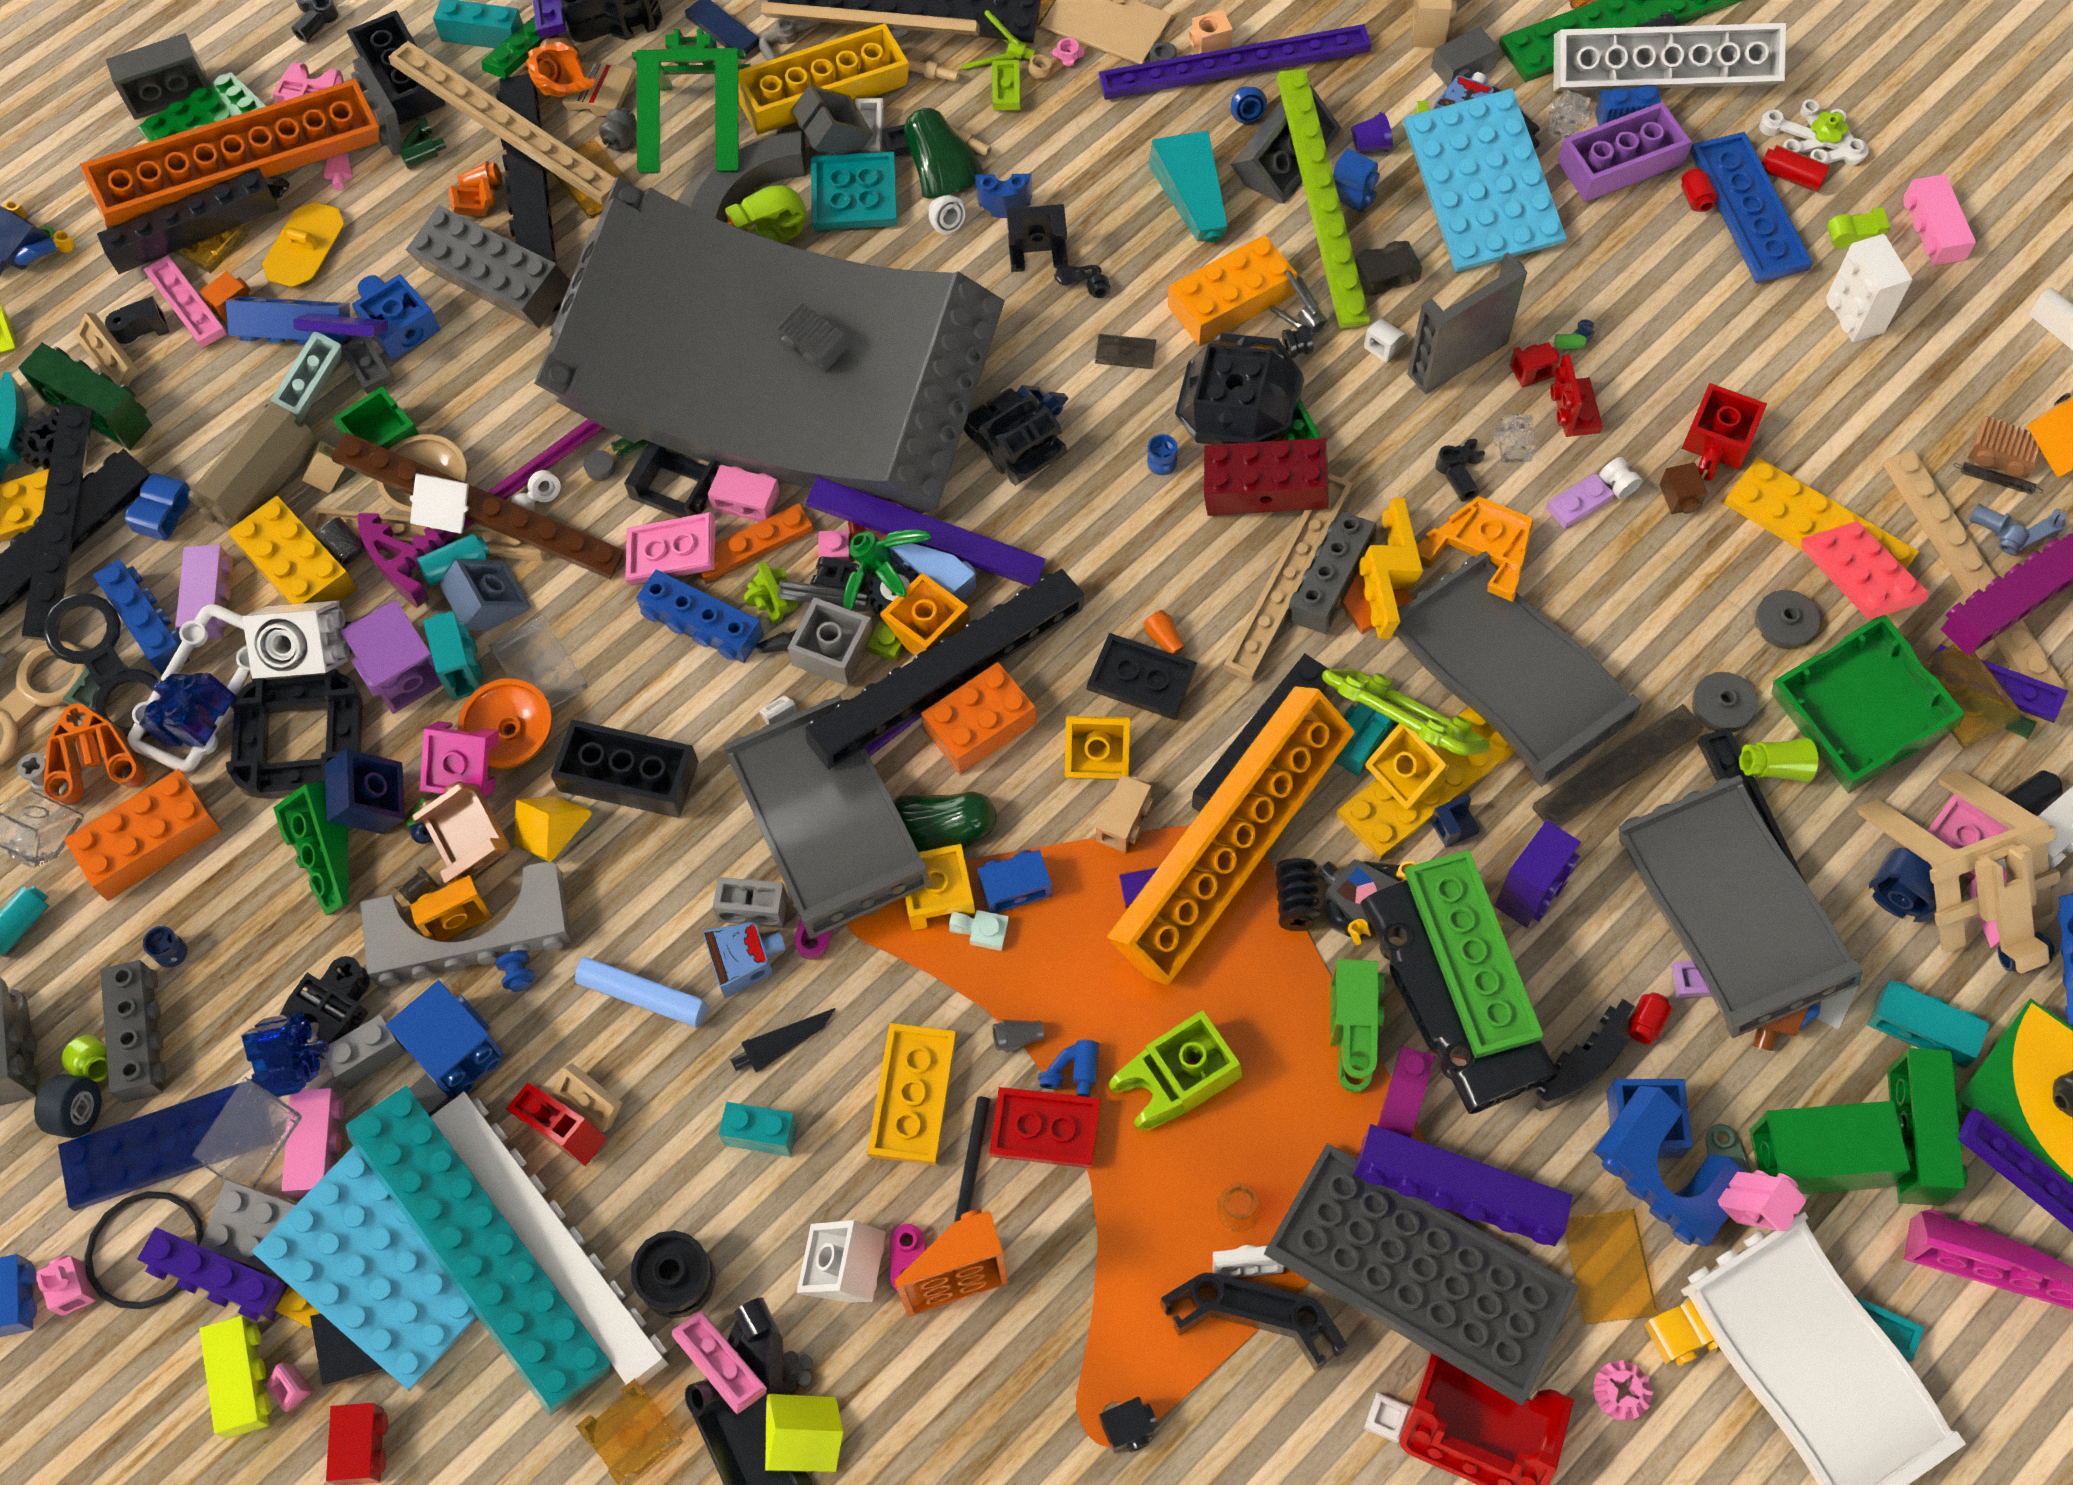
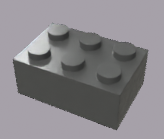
M186 33L106 59L112 81L134 120L168 109L172 103L180 102L190 96L196 89L208 87L210 84L206 71Z

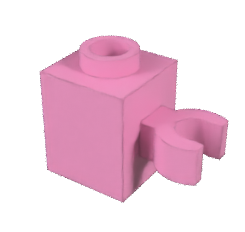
M72 1256L58 1257L50 1261L47 1267L37 1271V1282L40 1291L44 1294L48 1310L60 1316H65L96 1301L92 1285L87 1279L86 1265Z

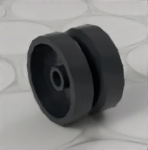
M675 1230L659 1232L645 1240L635 1252L631 1264V1282L638 1296L658 1315L672 1319L688 1317L700 1310L711 1297L716 1283L715 1267L702 1245L689 1234ZM675 1271H679V1274L670 1280V1275Z

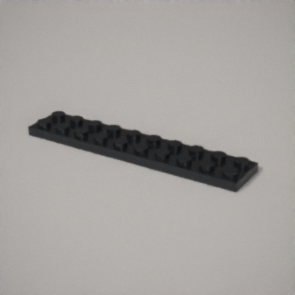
M768 0V2L976 20L980 25L979 37L1008 40L985 15V11L988 10L1019 41L1034 43L1042 0Z

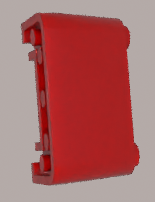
M1430 1352L1399 1443L1401 1448L1409 1455L1477 1485H1548L1558 1467L1574 1399L1556 1390L1547 1389L1538 1391L1531 1401L1526 1400L1522 1406Z

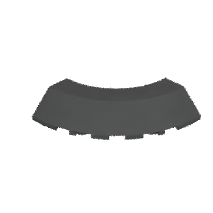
M797 129L772 133L739 145L738 172H717L715 159L691 180L677 201L705 215L727 223L728 218L725 208L735 203H742L743 199L755 192V187L767 181L771 184L783 179L805 176L804 130Z

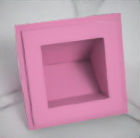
M280 1363L276 1365L266 1385L285 1412L293 1409L313 1392L294 1364Z

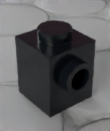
M1139 1396L1099 1414V1421L1114 1454L1126 1448H1129L1130 1453L1148 1446L1150 1444L1149 1438L1154 1436L1152 1426L1157 1424L1156 1417L1150 1404L1143 1405Z

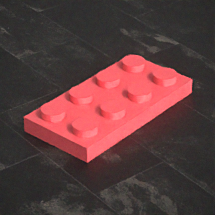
M1859 521L1802 538L1801 549L1868 620L1927 602L1928 591Z

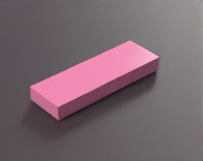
M702 1310L672 1330V1337L736 1414L766 1394V1386Z

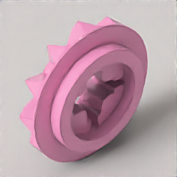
M1624 1360L1608 1363L1598 1371L1593 1383V1393L1598 1406L1604 1413L1614 1419L1622 1421L1633 1420L1644 1414L1650 1407L1653 1391L1651 1390L1649 1377L1640 1370L1638 1365H1633ZM1631 1379L1628 1390L1634 1397L1626 1395L1617 1403L1618 1389L1614 1386V1383L1622 1384L1624 1381Z

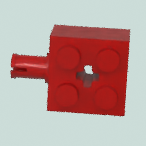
M1712 383L1708 384L1681 448L1702 456L1697 468L1701 477L1704 470H1707L1704 478L1705 481H1710L1714 478L1719 463L1738 470L1740 469L1767 403Z

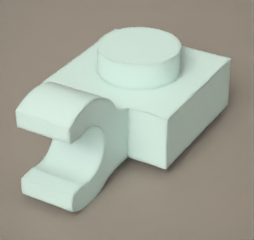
M976 910L975 919L965 914L954 912L951 913L949 931L957 934L971 935L970 945L1002 951L1009 916Z

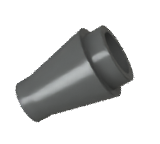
M1001 1019L1000 1023L993 1024V1039L997 1051L1004 1050L1007 1053L1044 1039L1043 1026L1040 1020Z

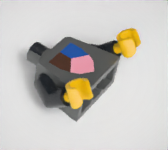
M1354 859L1342 871L1332 862L1328 861L1321 868L1317 876L1330 886L1326 891L1324 903L1332 929L1351 937L1355 945H1360L1362 943L1361 939L1365 934L1368 936L1372 935L1370 931L1372 926L1360 905L1361 901L1372 893L1397 884L1399 881L1407 880L1404 874L1405 867L1416 865V863L1408 860L1401 865L1371 861L1361 862Z

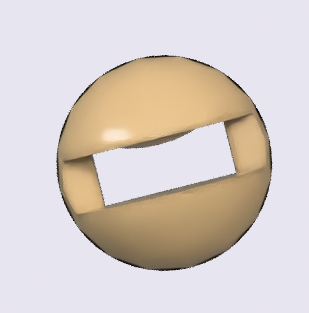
M1041 54L1033 55L1028 66L1030 75L1035 79L1045 78L1050 72V59Z

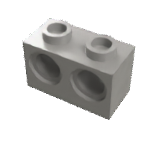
M718 877L712 908L718 922L738 924L756 922L760 926L783 928L788 896L784 884L781 882Z

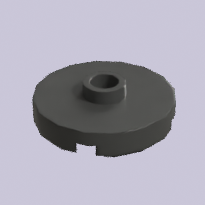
M1780 590L1774 591L1763 598L1755 613V624L1757 628L1759 627V630L1762 632L1761 636L1767 642L1778 648L1790 650L1812 641L1820 628V615L1817 606L1805 595L1796 591ZM1785 615H1789L1793 619H1788L1785 617Z
M1715 672L1705 676L1697 684L1693 693L1692 709L1696 717L1707 728L1715 731L1730 727L1733 733L1744 729L1754 718L1758 707L1757 694L1751 684L1741 676L1730 672ZM1721 697L1728 698L1731 702H1724Z

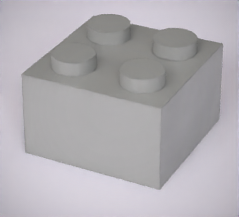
M814 597L787 648L792 666L849 686L873 634L871 618Z

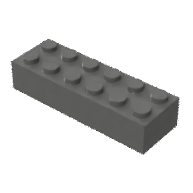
M438 205L405 249L424 269L538 329L564 296L571 281L556 263Z

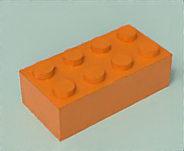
M178 768L64 838V841L92 888L109 901L217 834L222 829L193 783Z

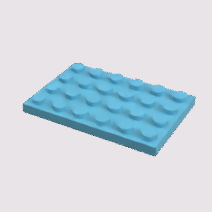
M1513 88L1404 117L1403 124L1455 273L1501 261L1507 252L1512 257L1565 243L1567 239Z
M354 1146L251 1251L409 1392L477 1318L471 1307Z

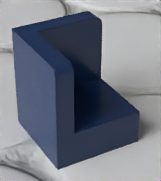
M1469 794L1434 808L1430 822L1445 848L1479 833L1480 828L1468 809L1472 800Z

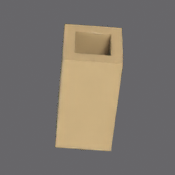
M1121 775L1096 826V842L1124 853L1127 852L1130 843L1136 844L1142 830V826L1139 824L1143 816L1149 817L1155 800L1151 798V785H1148L1139 777L1130 778Z

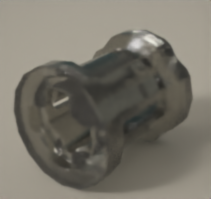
M419 866L414 876L403 885L398 884L395 888L410 904H413L422 895L429 893L432 889L437 890L440 886Z

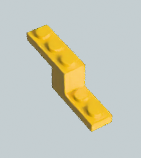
M1393 497L1388 508L1382 514V525L1387 530L1388 545H1370L1365 556L1359 562V572L1364 577L1366 585L1365 598L1370 602L1372 611L1371 624L1376 628L1378 639H1390L1400 623L1393 589L1413 590L1423 572L1405 498Z

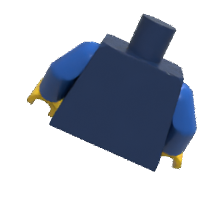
M12 201L6 202L4 207L0 205V276L7 264L23 270L41 256L55 252L56 248L65 253L72 251L75 248L73 239L68 238L66 232L59 230L55 232L54 239L52 240L50 234L25 219L27 214L22 205L16 206Z

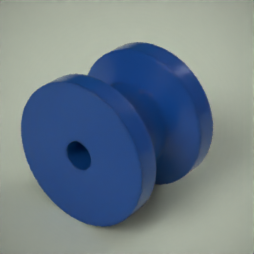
M511 951L496 960L497 969L506 973V976L501 980L503 988L511 989L512 992H520L530 987V983L535 979V974L533 970L525 968L524 964L529 960L527 951Z

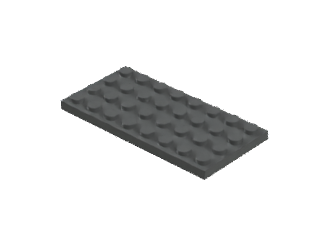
M1327 1143L1268 1244L1264 1255L1523 1406L1579 1286L1448 1211L1433 1206L1430 1202L1416 1197L1403 1196L1396 1190L1382 1185H1372L1365 1182L1362 1178L1354 1176L1353 1173L1357 1160Z

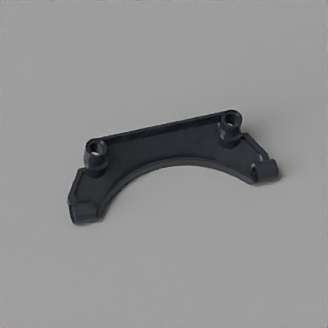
M756 1298L735 1310L734 1313L737 1320L727 1341L766 1386V1394L736 1414L709 1380L704 1379L687 1386L685 1401L695 1419L723 1485H813L807 1472L765 1471L766 1395H784L783 1339L764 1298Z

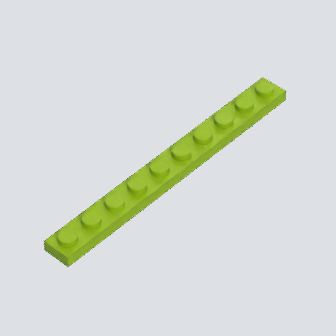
M1306 69L1279 71L1276 78L1339 328L1367 326L1370 318Z

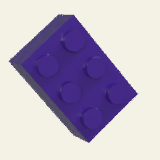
M1546 820L1510 868L1494 907L1526 928L1530 926L1534 919L1540 922L1549 910L1553 899L1557 898L1567 885V880L1581 857L1576 854L1581 841Z

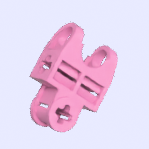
M295 62L290 65L281 77L273 96L276 103L343 83V75L340 70L329 69L320 77L309 79L307 65Z

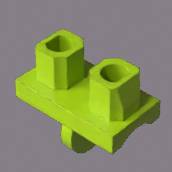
M767 562L758 563L757 568L759 572L753 578V581L747 584L749 590L744 595V601L747 606H757L759 611L766 609L773 625L782 623L784 614L796 611L799 601L778 597L780 581H788L784 568L770 569Z

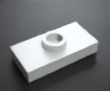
M1244 1245L1235 1250L1213 1252V1273L1231 1278L1283 1273L1284 1266L1264 1255L1267 1246L1255 1247L1253 1245Z

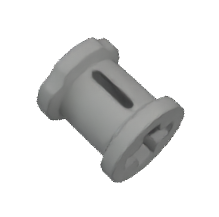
M29 753L18 762V774L23 779L29 780L35 790L44 791L46 759L41 754Z

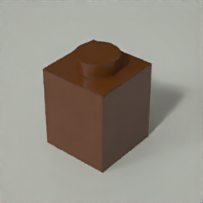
M1695 462L1666 468L1659 484L1671 514L1682 512L1689 514L1701 508L1708 493Z

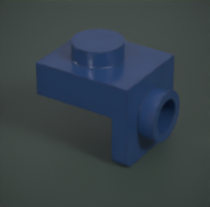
M1021 385L1016 392L1023 398L1032 395L1037 399L1040 411L1043 406H1046L1051 410L1054 417L1061 413L1063 405L1068 400L1065 393L1049 392L1045 395L1039 387Z

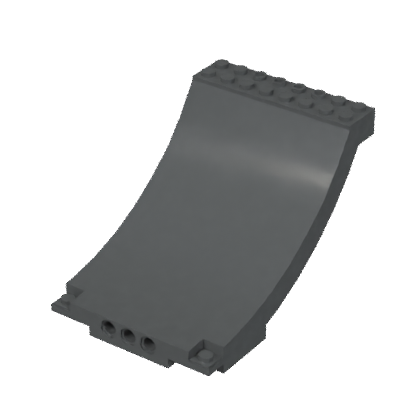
M617 177L613 182L595 230L589 233L551 329L550 336H552L534 384L558 396L556 402L633 443L644 439L707 462L714 459L719 466H735L755 474L765 473L777 479V481L812 488L816 477L819 476L874 497L889 498L907 509L923 514L937 509L1005 300L959 271L951 273L877 267L788 246L705 215L651 187L643 192L622 178ZM800 302L807 305L808 308H811L835 327H838L846 336L849 344L848 350H845L844 354L837 358L828 371H824L819 366L815 368L810 367L802 359L801 353L796 350L793 352L788 351L779 341L781 337L777 327Z

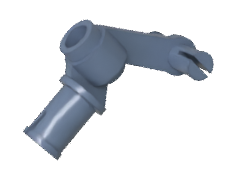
M1979 503L1969 521L1994 531L1995 536H1998L2000 540L1999 548L2007 554L2016 555L2018 551L2050 536L2049 538L2056 537L2066 525L2065 519L2067 514L2063 510L2060 515L2061 509H2056L2047 519L2026 529L2021 525L2015 524L2010 514L2002 515Z

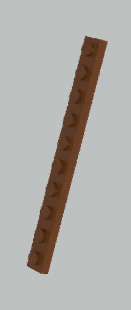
M345 432L331 456L332 461L410 495H413L415 475L417 473L463 482ZM469 484L467 498L469 510L466 511V519L611 580L624 555L623 549Z

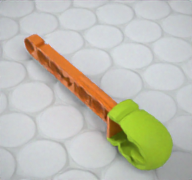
M785 185L766 187L743 199L741 205L735 203L725 208V213L729 220L727 224L782 244L792 240L802 231L807 218L802 198L796 191ZM756 225V228L748 231L747 227Z

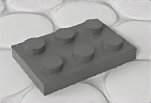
M364 57L354 59L355 72H352L351 76L352 79L357 80L379 126V140L383 146H388L392 155L399 154L402 142L396 111Z

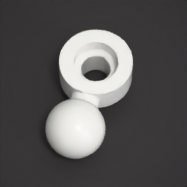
M537 471L528 481L529 492L527 494L519 493L515 495L511 502L534 511L537 500L540 502H550L558 496L561 488L560 481L550 471ZM542 481H545L542 487H538Z

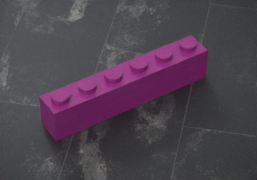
M2072 533L2062 540H2059L2057 537L2054 538L2043 548L2042 553L2036 550L2024 561L2023 566L2017 563L2004 575L2005 578L1998 576L1986 586V591L1983 592L1981 589L1975 591L1965 601V605L1961 602L1957 603L1946 613L1945 616L1948 620L1940 630L1969 656L2073 584Z

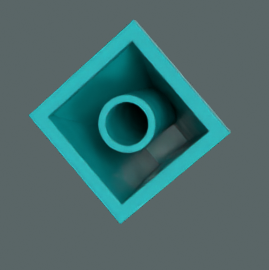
M1209 131L1152 139L1148 162L1149 168L1196 241L1205 240L1207 243H1213L1225 237L1228 225Z

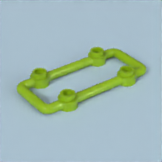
M1352 668L1329 669L1322 673L1323 681L1337 689V692L1342 696L1365 704L1418 733L1421 739L1430 744L1441 746L1461 756L1485 753L1490 749L1488 740L1473 732V729H1471L1473 723L1461 716H1455L1453 720L1444 717L1394 690L1391 685L1393 680L1383 674L1375 673L1374 677H1370ZM1382 699L1388 700V701H1390V702H1392V703L1398 705L1399 707H1401V708H1403V709L1409 711L1410 713H1412V714H1414V715H1416V716L1422 718L1423 720L1427 721V723H1425V722H1423V721H1421V720L1415 718L1414 716H1412V715H1410V714L1404 712L1403 710H1401V709H1399V708L1393 706L1392 704H1390V703H1388V702H1386V701H1384V700H1382Z

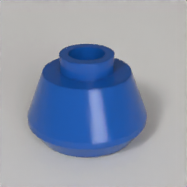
M1241 87L1234 92L1231 99V114L1236 121L1243 124H1250L1259 120L1267 108L1265 94L1256 87Z

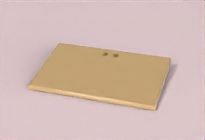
M1056 0L1040 24V28L1066 38H1073L1077 42L1131 62L1144 64L1150 54V48L1161 37L1172 19V14L1135 0Z

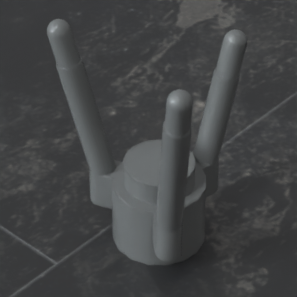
M1287 271L1286 276L1305 305L1298 313L1299 322L1273 305L1270 306V310L1295 327L1296 330L1302 325H1307L1311 335H1316L1324 329L1328 320L1320 311L1302 277L1298 276L1296 280L1291 271Z

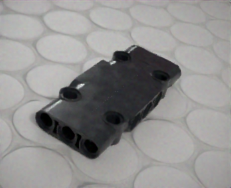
M1407 880L1372 893L1361 901L1360 905L1380 941V952L1384 958L1390 960V972L1427 1046L1430 1050L1437 1051L1441 1059V1070L1447 1078L1452 1080L1468 1114H1475L1543 1086L1559 1076V1072L1541 1040L1475 1059ZM1398 937L1402 939L1404 944L1400 946L1394 945L1389 941V938ZM1454 1055L1461 1056L1467 1064L1458 1066L1451 1061L1450 1057Z

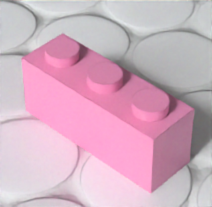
M1946 174L1913 179L1907 192L1904 194V206L1906 209H1909L1916 232H1919L1924 252L1929 255L1932 265L1966 260L1976 241Z
M331 1088L290 1091L281 1191L292 1200L302 1199L336 1164L337 1152H340L342 1149L339 1119L344 1117L345 1106L343 1099Z

